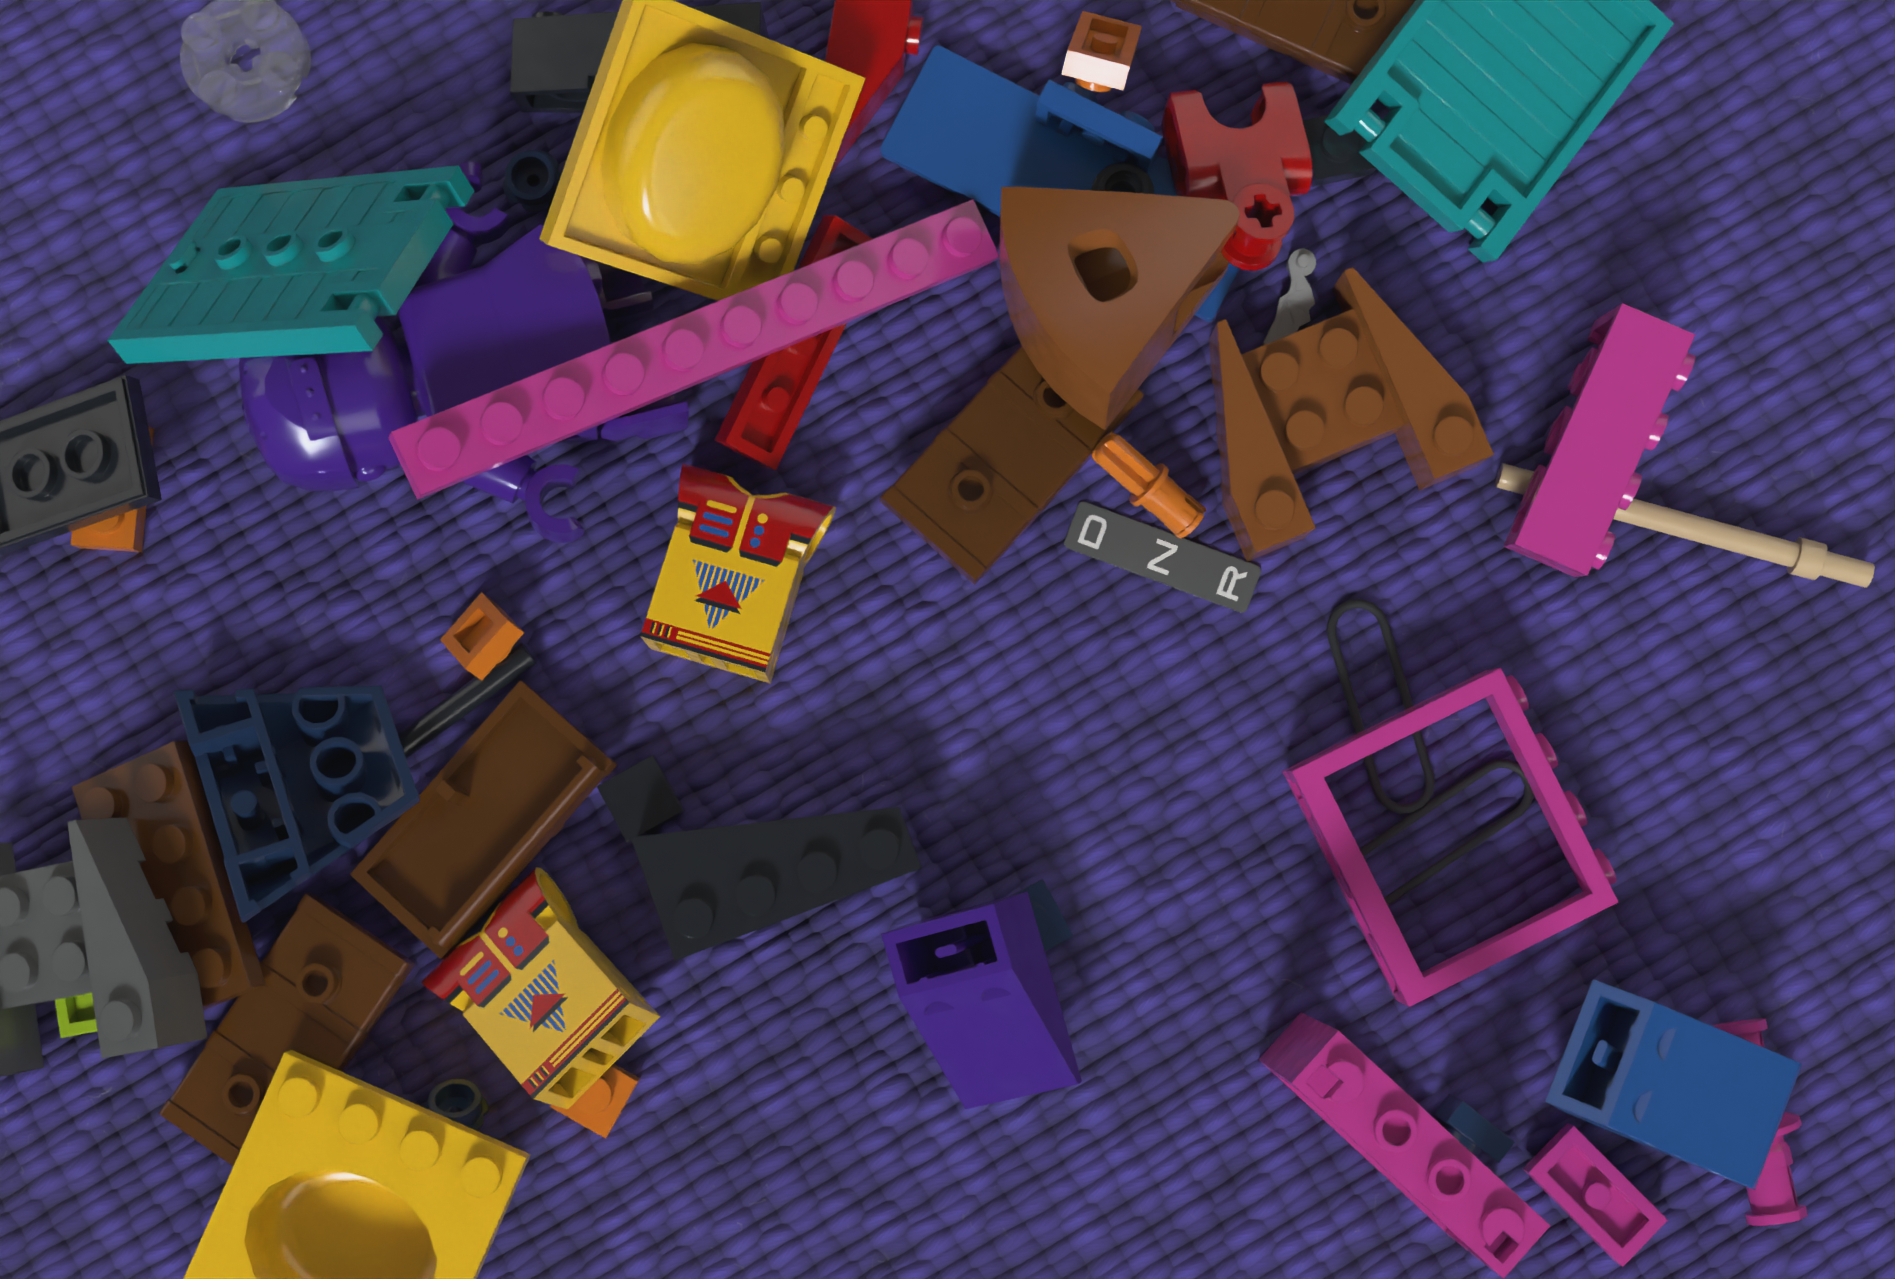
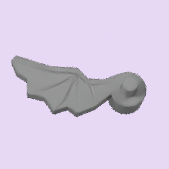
M1298 249L1287 259L1286 267L1290 276L1289 291L1278 300L1275 319L1262 343L1263 345L1298 331L1300 326L1311 321L1309 309L1315 304L1312 289L1305 277L1309 276L1315 269L1316 258L1307 249Z

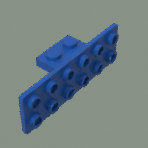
M939 45L933 47L880 147V153L883 158L968 201L974 199L976 205L999 217L1001 187L1091 190L1093 182L1101 170L1111 164L1120 162L1131 163L1142 168L1152 180L1154 194L1177 196L1169 161L1158 156L1163 136L1153 132L1154 126L1144 117L1125 110L1121 111L1119 115L1097 104L1098 98L1091 91L1072 82H1066L1062 86L1048 79L1039 96ZM1117 187L1112 190L1113 192H1131L1125 187ZM1229 262L1226 274L1196 312L1195 316L1207 322L1214 319L1240 268L1233 266Z

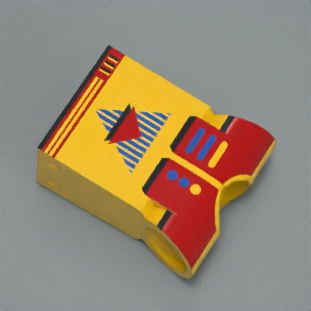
M683 463L679 479L678 523L675 525L640 637L652 650L771 684L803 577L804 567L825 536L834 517L836 507L785 492L771 495H752L739 486L733 477Z
M538 867L498 904L480 932L459 943L421 981L434 994L463 1011L462 1015L534 1100L564 1109H569L661 1017L594 942L578 928L576 918L563 893L551 877Z

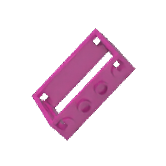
M1501 668L1485 670L1282 771L1395 999L1408 1007L1618 903L1610 886L1616 883L1615 872L1609 860L1600 849L1592 850L1581 828L1587 825L1585 812L1571 791L1563 792L1552 770L1558 767L1554 750L1542 733L1534 734L1523 711L1529 708L1527 697L1518 681L1512 675L1505 677ZM1486 698L1583 892L1421 972L1324 777Z
M1301 1012L1258 1059L1448 1236L1503 1279L1551 1226L1339 1030Z

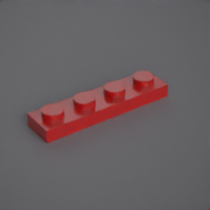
M823 215L798 269L873 239L836 215ZM847 323L753 361L715 441L764 468L776 470Z

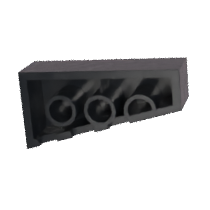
M761 2L690 6L693 9L769 39ZM545 11L534 13L530 18L513 19L510 93L521 112L583 114L619 11L573 15Z
M900 807L631 837L675 961L923 868Z

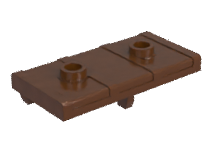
M1416 0L1170 1L1176 3L1175 7L1352 85Z
M1021 345L999 370L992 374L986 381V384L953 420L935 436L931 444L892 486L890 485L880 496V502L975 585L1091 459V454L1100 440L1108 433H1114L1142 401L1144 395L1137 389L1112 423L1104 430L1079 414L1052 389L1037 371Z
M520 680L419 795L420 802L401 815L350 875L440 959H444L465 938L499 898H502L511 887L513 881L547 842L557 835L564 827V823L602 779L608 776L618 764L531 686Z
M313 893L304 894L297 905L296 911L264 959L259 962L266 985L237 997L217 1029L213 1030L205 1042V1047L177 1089L158 1112L166 1120L232 1166L235 1164L284 1052L293 1050L344 1073L416 964Z

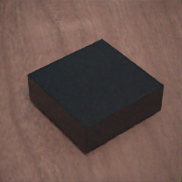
M654 755L596 786L626 842H632L631 837L642 836L685 812L684 807Z

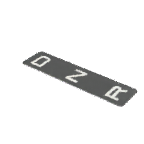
M1080 502L1078 504L1064 541L1065 547L1240 613L1247 611L1261 574V569L1257 565L1190 540L1179 539L1174 534L1087 502Z

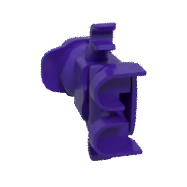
M470 161L459 164V167L474 189V193L479 192L483 181L481 164ZM459 207L446 208L445 211L452 220L453 226L398 310L405 340L396 342L389 325L380 316H377L374 321L383 335L373 351L240 358V387L243 402L242 409L246 424L267 466L285 484L308 491H340L359 488V481L374 480L379 478L385 470L401 465L388 438L392 431L417 422L418 417L425 415L430 417L610 345L605 318L617 319L652 310L653 298L651 291L645 292L641 276L545 244L539 239L544 226L541 224L483 266L470 270L477 253L474 245L488 244L501 238L510 228L508 215L497 208H494L489 214L482 217L468 215ZM673 394L559 442L597 440V430L600 438L613 441L635 435L642 439H650L685 430L688 427L687 401L677 404ZM525 455L463 481L469 486L513 504L518 498L524 500L527 515L534 530L547 540L556 543L573 542L584 535V528L575 517L557 519L549 516L542 508L544 497L549 491L557 487H567L570 489L575 487L580 478L579 468L567 464L550 465L536 471L537 462L529 455Z

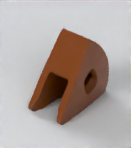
M1001 187L999 263L1002 289L1010 319L1022 347L1037 371L1052 389L1079 414L1106 430L1171 347L1228 270L1229 262L1223 257L1221 250L1238 226L1240 215L1238 207L1228 200L1113 191Z

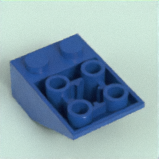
M1593 979L1545 1102L1569 1115L1755 1190L1802 1064L1654 1001Z

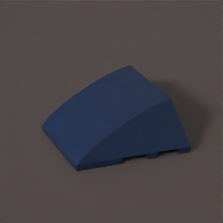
M382 686L301 687L297 693L255 694L254 689H236L235 695L197 696L195 690L173 691L189 746L196 759L225 857L223 860L243 923L420 802Z

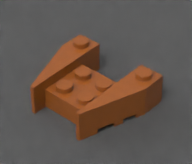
M1353 267L1345 270L1332 288L1342 314L1242 355L1226 319L1217 322L1209 338L1212 384H1214L1217 415V447L1220 452L1222 505L1247 562L1304 539L1316 529L1293 476L1392 434L1396 435L1419 491L1476 468L1494 455L1469 396Z

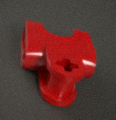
M1287 81L1264 83L1262 86L1263 92L1251 113L1252 126L1243 129L1229 128L1218 123L1209 114L1200 92L1196 90L1170 92L1166 100L1161 127L1177 196L1221 199L1234 203L1240 213L1238 226L1221 250L1223 257L1233 266L1242 270L1257 271L1267 268L1275 261L1282 246V239L1288 234L1295 219L1294 206L1290 196L1307 194L1312 183L1310 148L1292 84Z

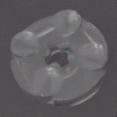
M215 0L205 6L200 12L188 16L183 22L181 28L183 43L180 49L182 73L191 91L209 108L240 122H259L279 115L295 101L297 96L294 93L301 85L303 76L307 79L311 68L310 48L300 26L274 0ZM248 45L251 49L260 48L261 55L252 58L253 69L243 72L238 64H231L232 56L236 54V50L241 46Z

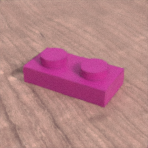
M1569 1123L1523 1168L1622 1267L1668 1221L1575 1126Z

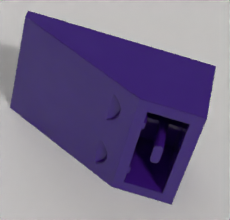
M1028 891L915 921L881 934L898 996L965 1109L1077 1085L1082 1082Z

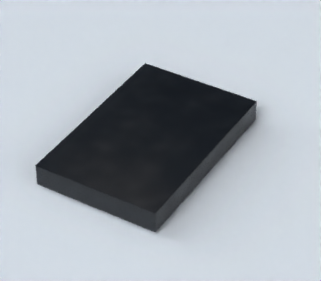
M124 375L0 421V555L23 549L162 500L139 379Z

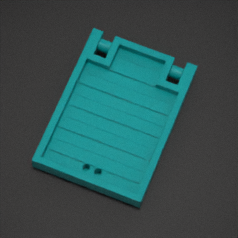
M1416 0L1324 122L1340 136L1353 130L1360 134L1366 140V143L1359 151L1365 159L1449 233L1461 231L1464 228L1469 231L1475 239L1467 249L1481 262L1495 261L1674 23L1650 0ZM1376 99L1390 110L1383 120L1370 109ZM1486 198L1498 207L1492 216L1480 207Z
M459 165L217 189L107 341L126 364L373 351L383 335L374 321L377 316L396 315L453 226L452 220L445 211L446 208L465 206L474 193V189Z

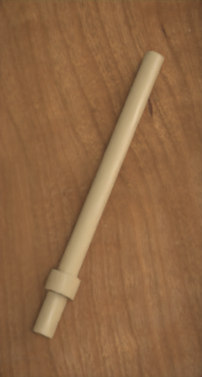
M1502 463L1497 473L1495 487L1524 495L1534 471ZM1633 499L1626 510L1618 508L1613 518L1621 522L1787 566L1789 574L1810 580H1816L1819 576H1824L1867 588L1874 575L1875 566L1873 563L1827 551V545L1802 537L1792 542Z

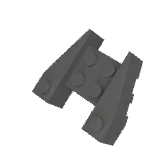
M127 818L87 819L67 822L73 861L16 872L12 842L0 843V1077L44 1068L35 1004L90 993L93 996L101 1059L207 1039L197 970L189 953H180L167 926L168 923L173 921V918L164 898L155 899L140 867V864L146 859Z

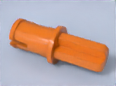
M1112 432L1103 437L1091 454L1093 460L1131 492L1129 496L1130 503L1134 506L1142 505L1162 521L1177 538L1182 539L1200 524L1204 518L1203 514L1206 512V508L1190 494H1187L1168 476L1169 469L1163 463L1154 466L1125 439Z

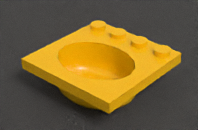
M622 0L539 239L549 246L717 301L793 272L865 78L674 0Z
M293 1050L286 1051L281 1058L183 1279H477L531 1154Z

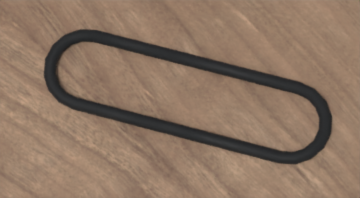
M1363 599L1348 600L1338 605L1330 614L1327 623L1329 645L1356 734L1363 731L1364 726L1336 633L1339 618L1343 613L1351 609L1361 608L1369 611L1376 617L1404 709L1406 710L1413 706L1389 622L1378 606ZM1421 730L1413 733L1412 736L1425 776V787L1421 796L1409 804H1399L1391 801L1381 787L1372 754L1363 758L1372 790L1378 802L1388 810L1399 814L1413 813L1422 808L1430 800L1435 787L1434 773Z
M1495 759L1483 764L1427 802L1422 808L1409 814L1359 848L1363 857L1490 771L1497 768H1507L1516 772L1521 777L1524 784V797L1514 810L1385 896L1384 899L1388 906L1521 817L1529 809L1534 793L1517 762L1510 759Z

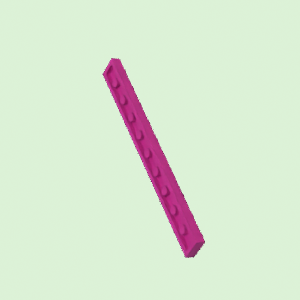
M973 199L392 431L388 438L418 500L981 268L996 260L999 254Z

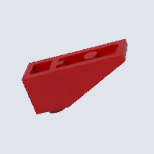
M835 0L825 62L865 78L830 175L904 75L907 54H919L923 17L913 16V0Z

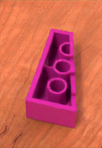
M1623 303L1594 321L1587 341L1597 344L1598 347L1597 349L1592 347L1582 364L1579 363L1574 370L1567 389L1570 390L1571 395L1577 397L1573 408L1565 406L1558 418L1553 422L1544 449V453L1552 457L1547 467L1539 465L1532 474L1504 547L1573 577L1587 576L1591 567L1599 570L1603 566L1615 540V534L1608 531L1618 508L1626 510L1630 506L1640 486L1642 475L1634 471L1644 449L1652 451L1656 447L1667 426L1669 416L1661 412L1671 389L1679 391L1691 373L1696 356L1688 353V350L1696 334Z

